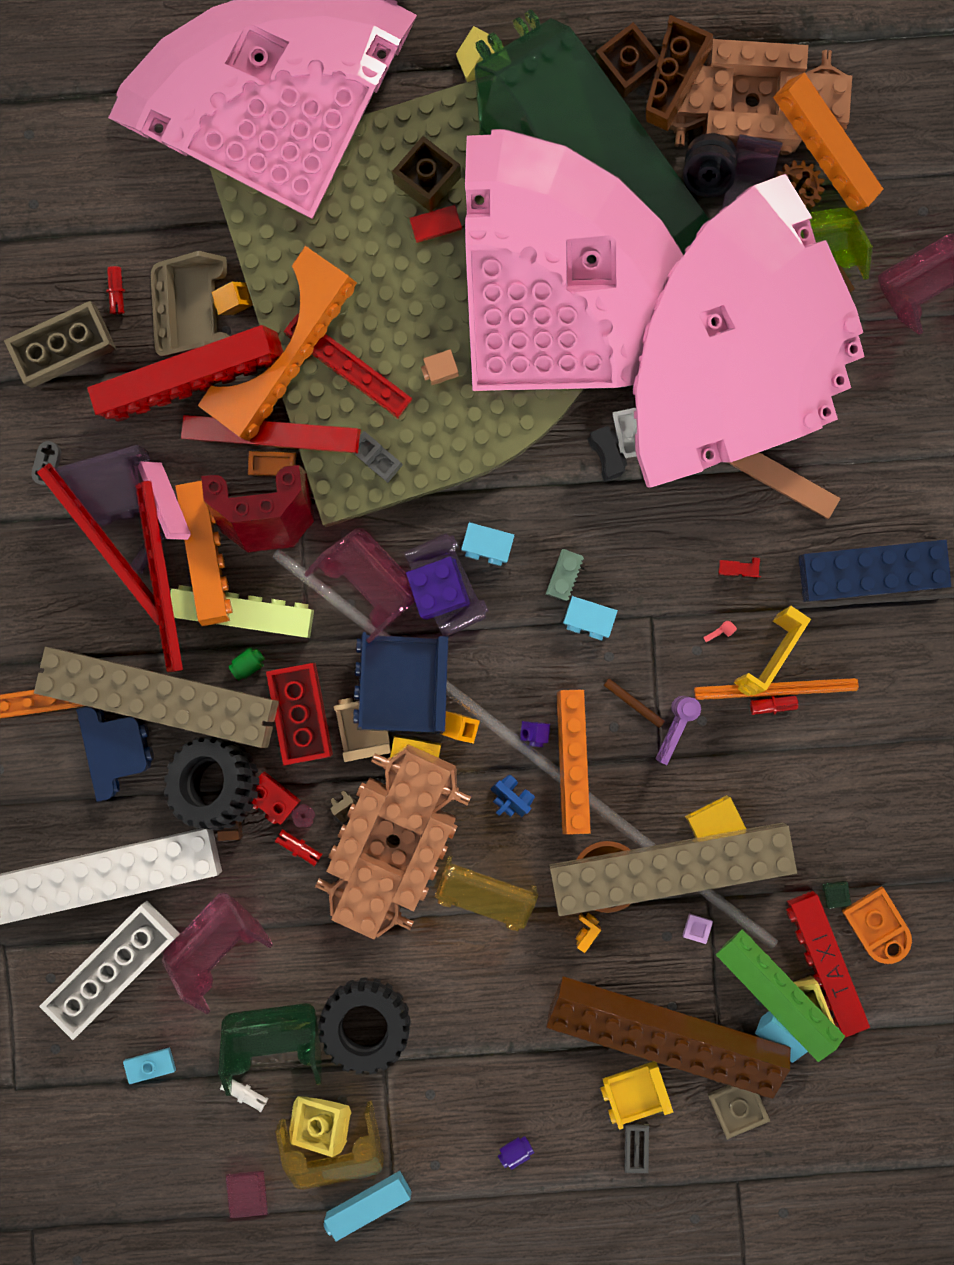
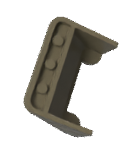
M196 251L158 262L153 266L151 270L154 342L158 355L165 357L176 356L229 337L227 333H217L216 308L211 293L215 291L214 281L224 279L227 275L226 257Z

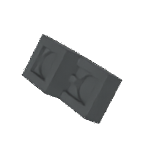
M365 431L360 435L358 454H353L388 483L403 464Z

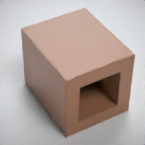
M451 349L423 358L425 366H422L421 370L425 381L430 379L431 385L459 377Z

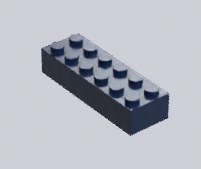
M947 540L799 555L803 602L952 587Z

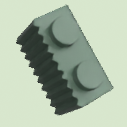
M565 549L561 550L546 595L562 601L569 600L568 596L573 591L572 587H574L573 583L576 582L575 578L578 577V570L581 568L580 565L583 564V556Z

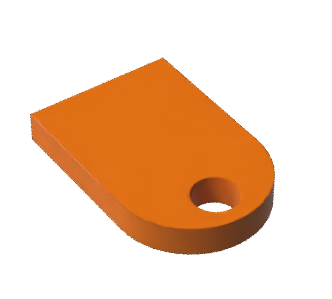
M882 886L841 910L864 949L874 960L884 964H893L901 961L910 951L912 944L910 930ZM893 943L898 944V953L890 956L887 952L889 945Z

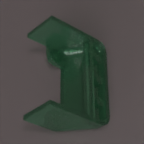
M304 1003L234 1012L224 1017L221 1025L218 1074L226 1096H231L232 1075L247 1072L251 1067L252 1057L297 1051L300 1063L311 1065L316 1084H321L322 1054L315 1008L311 1004Z

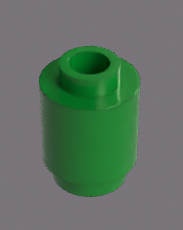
M248 648L233 659L232 664L228 667L234 677L240 681L243 678L247 679L264 667L263 661L265 658L257 648L255 650Z

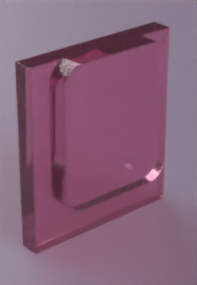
M264 1171L226 1175L230 1218L268 1214Z

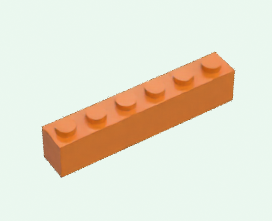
M804 72L788 80L773 97L779 108L783 111L849 209L854 212L869 207L881 193L883 187L806 73Z
M202 481L175 485L178 504L191 533L188 540H185L198 621L201 626L230 621L229 613H233L231 600L226 599L225 591L229 590L227 577L222 576L221 568H225L223 555L218 553L217 547L221 545L219 532L214 530L216 522L204 502Z
M560 690L557 692L562 831L563 834H591L584 690Z

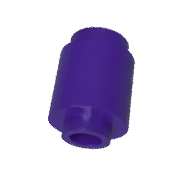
M526 1136L522 1138L517 1137L501 1147V1154L498 1157L504 1168L509 1166L513 1170L531 1158L530 1155L535 1152Z

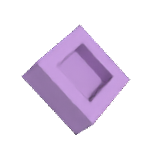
M689 913L682 936L706 944L713 921Z

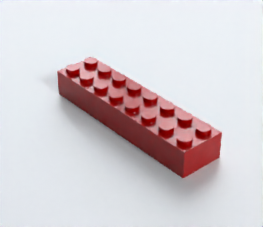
M260 325L87 387L95 415L105 417V419L123 421L129 418V414L135 412L136 414L146 413L150 411L152 406H165L177 397L185 399L191 397L194 391H208L210 386H214V384L220 382L222 384L231 383L236 380L235 377L251 376L257 373V369L263 367L268 369L279 359L283 349L278 332Z

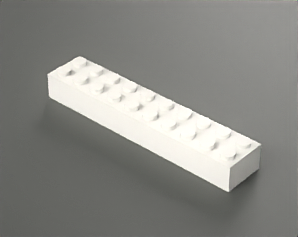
M200 828L1 873L0 925L217 876L222 872L213 830Z

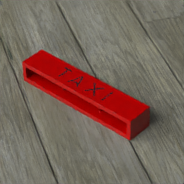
M811 891L788 900L789 908L786 909L787 915L791 922L795 921L798 929L795 931V935L799 944H804L805 946L804 958L808 966H812L815 974L812 977L822 989L835 1026L845 1035V1038L869 1029L870 1025L818 894Z

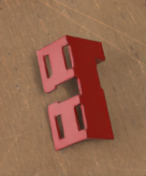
M752 557V563L720 560L719 575L739 576V574H742V577L760 578V558Z

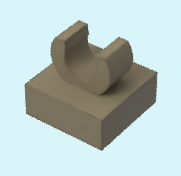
M342 791L343 800L337 802L332 798L331 803L333 807L330 809L333 815L344 823L350 819L347 817L351 805H356L357 801L345 791Z

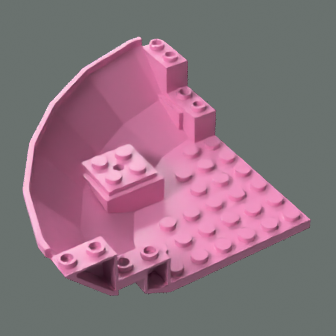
M233 0L210 8L162 38L120 85L116 94L118 98L108 118L147 139L150 137L185 156L188 154L313 219L373 93H377L395 54L398 56L417 15L397 5L398 2L395 0ZM379 51H384L386 57L380 59L377 54ZM258 53L264 56L261 62L255 61V55ZM157 125H163L161 133L155 131Z
M505 129L491 130V135L467 136L465 172L467 215L465 217L473 391L618 388L634 385L635 376H638L640 362H638L639 356H642L644 342L642 341L645 327L651 321L655 311L653 310L660 292L664 290L669 279L667 277L676 262L680 261L683 257V253L663 221L618 177L567 146ZM481 195L484 198V202L478 204L475 201L476 196ZM589 255H594L596 257V261L594 263H589L587 261V257Z

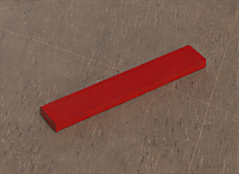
M299 313L283 331L290 339L295 332ZM327 334L315 344L312 352L314 357L397 419L411 403L412 398Z

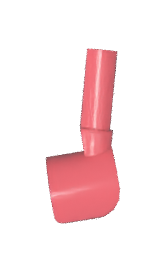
M725 621L716 631L703 638L705 642H708L723 632L729 637L737 628L731 621Z

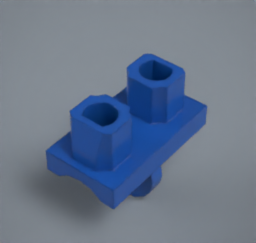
M508 775L501 781L499 780L490 789L497 795L493 802L499 806L496 814L499 816L505 812L511 817L516 812L520 817H523L532 809L529 806L535 796L526 789L517 796L512 790L518 782L511 775Z

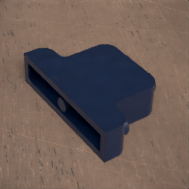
M93 707L76 709L96 801L107 800L114 797L120 791L119 777L141 773L150 768L151 760H154L152 747L148 746L146 737H149L147 724L143 723L141 719L134 717L107 722L101 709Z

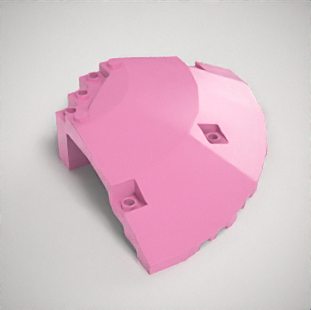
M786 174L749 187L735 201L724 207L711 220L704 223L696 234L697 237L693 243L686 248L680 261L676 262L667 276L669 279L664 290L660 292L653 309L655 311L651 321L645 327L642 341L644 342L642 356H639L638 361L640 362L638 376H635L633 395H635L636 400L634 419L637 422L635 449L647 487L651 488L702 472L704 469L720 462H733L810 434L823 428V425L838 420L831 396L851 388L845 365L865 357L859 338L863 330L855 304L827 241H815L809 221L812 217ZM801 231H803L804 238L800 235ZM712 318L715 319V322H716L715 326H713V325L711 324V319H712ZM707 451L710 452L709 459H707L705 456Z

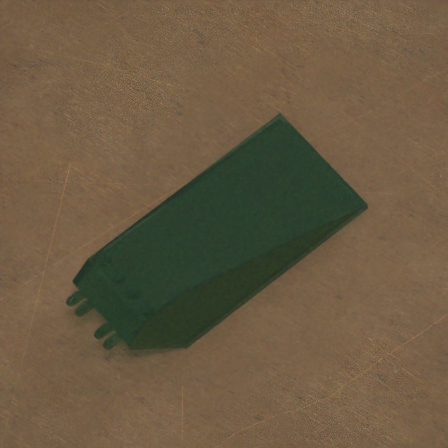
M528 10L525 12V19L532 30H528L527 24L520 17L515 18L513 25L521 37L503 47L501 40L494 32L489 34L487 41L495 52L491 55L490 48L483 40L476 42V49L483 58L475 66L479 134L491 135V130L505 129L567 146L615 175L663 221L684 255L686 248L693 243L697 237L696 234L703 224L710 219L571 27L552 18L540 24L535 12ZM589 255L587 257V261L589 263H594L596 261V257L594 255Z

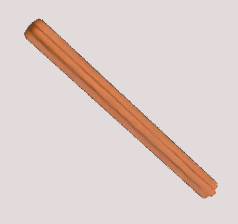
M856 678L771 683L766 691L754 696L743 694L738 690V685L696 687L694 689V696L697 700L847 692L857 691L859 683Z

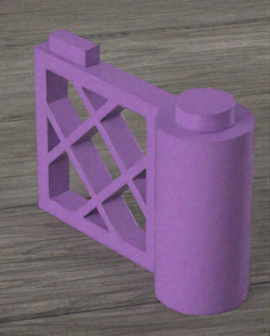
M679 696L672 702L671 709L675 717L655 758L665 765L668 764L687 721H693L700 715L701 705L695 698Z

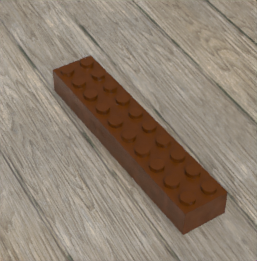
M562 976L550 1005L546 1025L548 1029L747 1090L773 1099L790 1071L791 1047Z

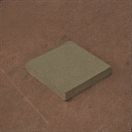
M731 1085L708 1093L727 1140L770 1122L759 1094Z

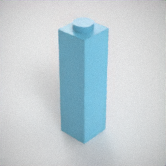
M401 1171L326 1212L323 1224L329 1236L332 1235L335 1241H338L409 1201L411 1189Z

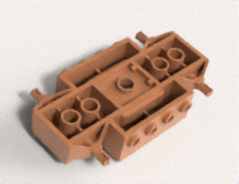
M713 39V48L707 57V66L703 65L669 128L676 133L674 145L678 147L680 141V147L685 146L686 131L703 126L702 134L716 133L724 135L733 142L737 152L745 151V149L754 150L756 153L778 151V154L789 155L795 152L802 139L773 97L788 80L807 70L808 45ZM823 50L821 65L806 72V75L845 131L850 118L852 76L846 75L831 65L832 51L829 50L827 52V50ZM749 96L755 97L758 105L755 107L747 105L746 98Z
M409 744L392 758L389 757L387 759L376 753L374 754L371 762L385 769L386 784L373 778H369L366 784L361 783L356 794L359 797L356 805H351L347 814L350 820L347 825L343 824L338 834V838L341 840L338 846H333L328 857L332 860L326 872L340 879L331 884L319 878L315 888L329 894L332 921L374 940L375 937L381 936L394 925H400L408 930L411 929L414 921L401 916L400 906L414 911L419 900L424 901L429 890L426 884L429 879L433 881L439 868L435 866L438 858L443 859L448 848L445 843L448 837L453 838L458 827L454 824L456 816L441 810V808L451 800H456L467 806L471 799V796L458 791L455 765ZM392 834L397 835L400 843L398 845H391L387 837Z

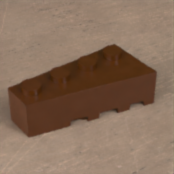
M672 15L669 16L660 58L658 59L655 77L646 106V122L666 131L669 130L713 48L712 33Z

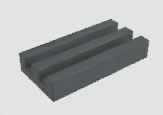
M625 1124V1173H649V1124ZM631 1131H634V1167H630ZM639 1131H644L643 1167H639Z

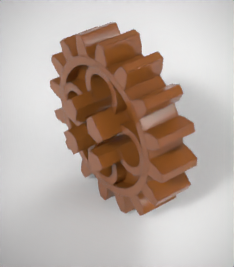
M795 160L792 161L790 167L785 164L782 171H778L775 177L786 174L791 179V184L795 189L802 178V174H805L808 179L805 180L797 194L805 207L807 206L812 210L815 206L814 202L819 203L821 200L819 195L823 194L825 190L823 187H820L825 180L818 179L821 171L814 172L812 170L814 164L806 167L804 160L798 166ZM806 191H810L812 196H807Z

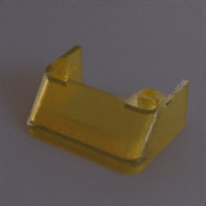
M448 855L435 891V898L438 899V904L445 907L455 905L506 923L505 927L508 929L519 931L520 928L525 929L536 904L538 892L537 887L534 885L528 891L452 864V857Z
M372 1101L367 1102L365 1110L369 1136L360 1137L355 1141L353 1153L309 1162L306 1161L305 1156L301 1152L291 1151L285 1118L280 1119L275 1132L282 1167L295 1188L304 1190L370 1177L381 1172L384 1158Z

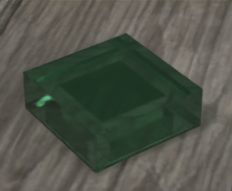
M847 881L823 884L826 908L851 906Z

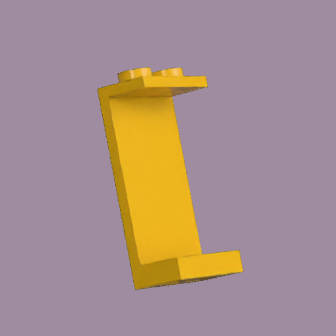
M792 606L779 612L773 622L788 631L759 679L747 673L734 681L739 686L738 690L748 696H754L766 691L811 619Z

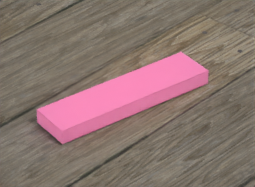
M140 461L138 469L143 481L152 482L157 517L166 539L188 540L191 535L162 463Z

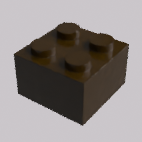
M422 136L392 170L394 184L428 211L432 212L461 178V166L452 157Z

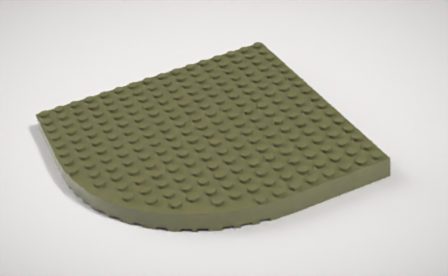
M570 49L363 115L313 219L209 166L259 325H264L278 332L284 352L291 339L283 331L294 317L300 313V290L292 265L306 246L357 282L353 294L345 300L338 316L332 319L328 325L326 334L412 398L411 403L397 419L312 354L300 366L298 375L290 381L286 387L285 394L282 396L290 423L358 428L361 430L360 435L365 431L403 464L387 483L353 453L299 449L323 526L329 527L461 485L488 474L521 455L529 447L542 439L564 417L583 392L584 388L473 391L466 264L465 217L467 215L465 172L467 136L491 135V130L505 129L567 146L608 171ZM424 136L461 166V178L432 211L455 205L462 230L416 243L409 218L430 211L394 184L392 170ZM478 195L475 197V201L478 204H482L484 198ZM589 255L587 257V261L589 263H594L596 261V257L594 255ZM451 349L459 377L435 385H431L430 379L425 381L421 367L425 366L423 358Z

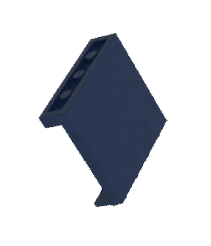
M363 632L361 639H357L356 653H361L360 662H356L355 676H359V686L355 685L354 700H358V709L353 711V724H357V730L443 734L445 732L448 637L439 636L437 639L375 636L366 635V632Z

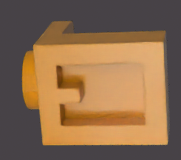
M580 913L578 916L579 920L588 927L587 929L583 927L576 936V940H578L576 945L578 949L585 953L600 933L601 927L598 925L600 921L593 915L588 913L585 916L583 913Z

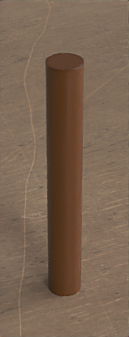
M610 678L604 683L603 686L655 726L660 728L665 721Z

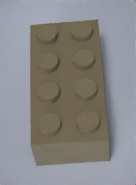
M91 301L4 340L23 384L30 388H34L116 350L98 307Z

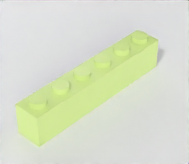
M179 585L178 589H171L170 595L174 618L198 621L192 587ZM225 592L226 599L231 600L233 613H229L230 621L217 624L310 638L314 610L308 609L309 604L295 602L294 607L285 606L286 601L272 599L271 603L262 602V597L248 595V600L239 599V594Z

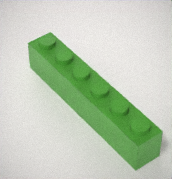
M743 929L727 941L717 952L716 956L817 1062H820L838 1048L845 1035Z

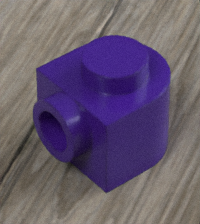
M522 721L520 740L530 741L529 746L543 747L544 743L549 742L550 724Z

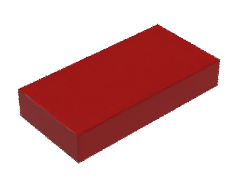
M455 205L409 218L416 243L462 230Z

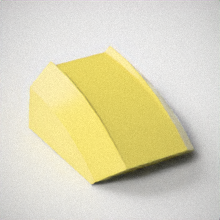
M298 1096L293 1104L289 1128L290 1143L330 1157L340 1154L347 1142L351 1115L350 1107L328 1100Z

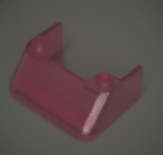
M954 233L944 236L885 270L878 277L880 288L898 319L919 335L923 333L920 321L922 315L920 304L954 285Z
M363 529L353 530L322 552L304 573L306 577H309L315 571L321 569L331 578H339L344 575L372 604L374 609L370 612L369 617L377 629L367 638L366 641L368 643H371L415 603L406 572Z
M227 893L218 894L172 942L162 957V963L180 999L205 1014L210 1012L203 997L213 984V976L210 970L240 939L248 944L257 940L269 948L273 946L261 924Z

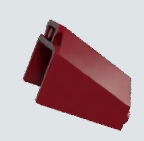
M299 465L283 467L277 472L276 493L229 498L228 486L224 478L219 475L201 476L204 502L220 531L246 552L294 547L306 530L314 523L310 483L307 473Z

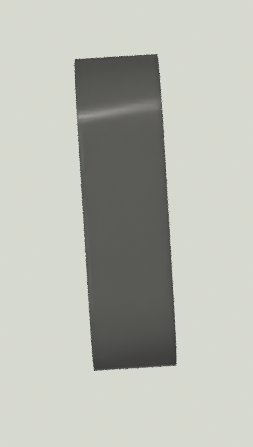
M45 441L38 447L31 476L40 485L47 486L44 481H41L42 478L38 476V470L48 463H51L56 471L58 470L62 451L57 444ZM51 447L55 454L50 455L47 462L48 455L45 454V449H50Z

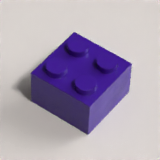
M451 556L406 572L421 618L428 620L470 605L457 562Z

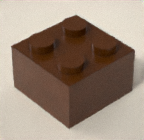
M633 22L596 51L594 63L619 95L624 98L656 73L660 55Z

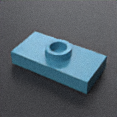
M170 1047L123 1061L129 1084L176 1071Z

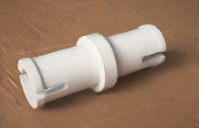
M229 1076L225 1078V1082L220 1087V1090L236 1097L239 1103L242 1104L244 1102L259 1112H262L268 1101L267 1097L265 1098L251 1090V1086H244Z

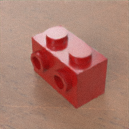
M264 771L258 777L260 785H256L258 796L257 799L254 798L252 804H254L253 808L256 810L260 808L266 813L265 817L271 823H279L281 825L301 800Z

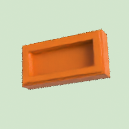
M249 451L248 475L276 476L281 468L296 465L297 454Z

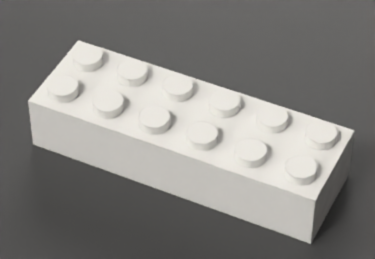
M148 901L144 902L39 1007L74 1040L180 933Z

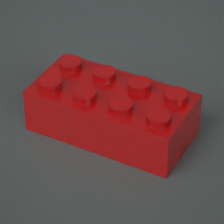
M316 663L267 671L266 675L271 699L279 701L275 723L283 765L331 757L333 752Z

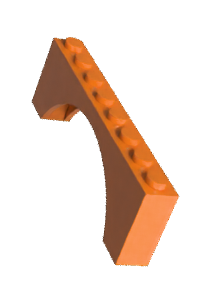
M306 246L292 265L299 284L300 313L295 332L285 351L270 368L250 381L227 387L210 386L198 404L201 409L237 436L247 441H250L258 434L260 425L265 418L270 416L273 406L285 394L286 387L298 375L300 366L305 359L310 357L318 340L326 334L328 325L332 319L338 316L341 306L353 294L357 284L350 276Z

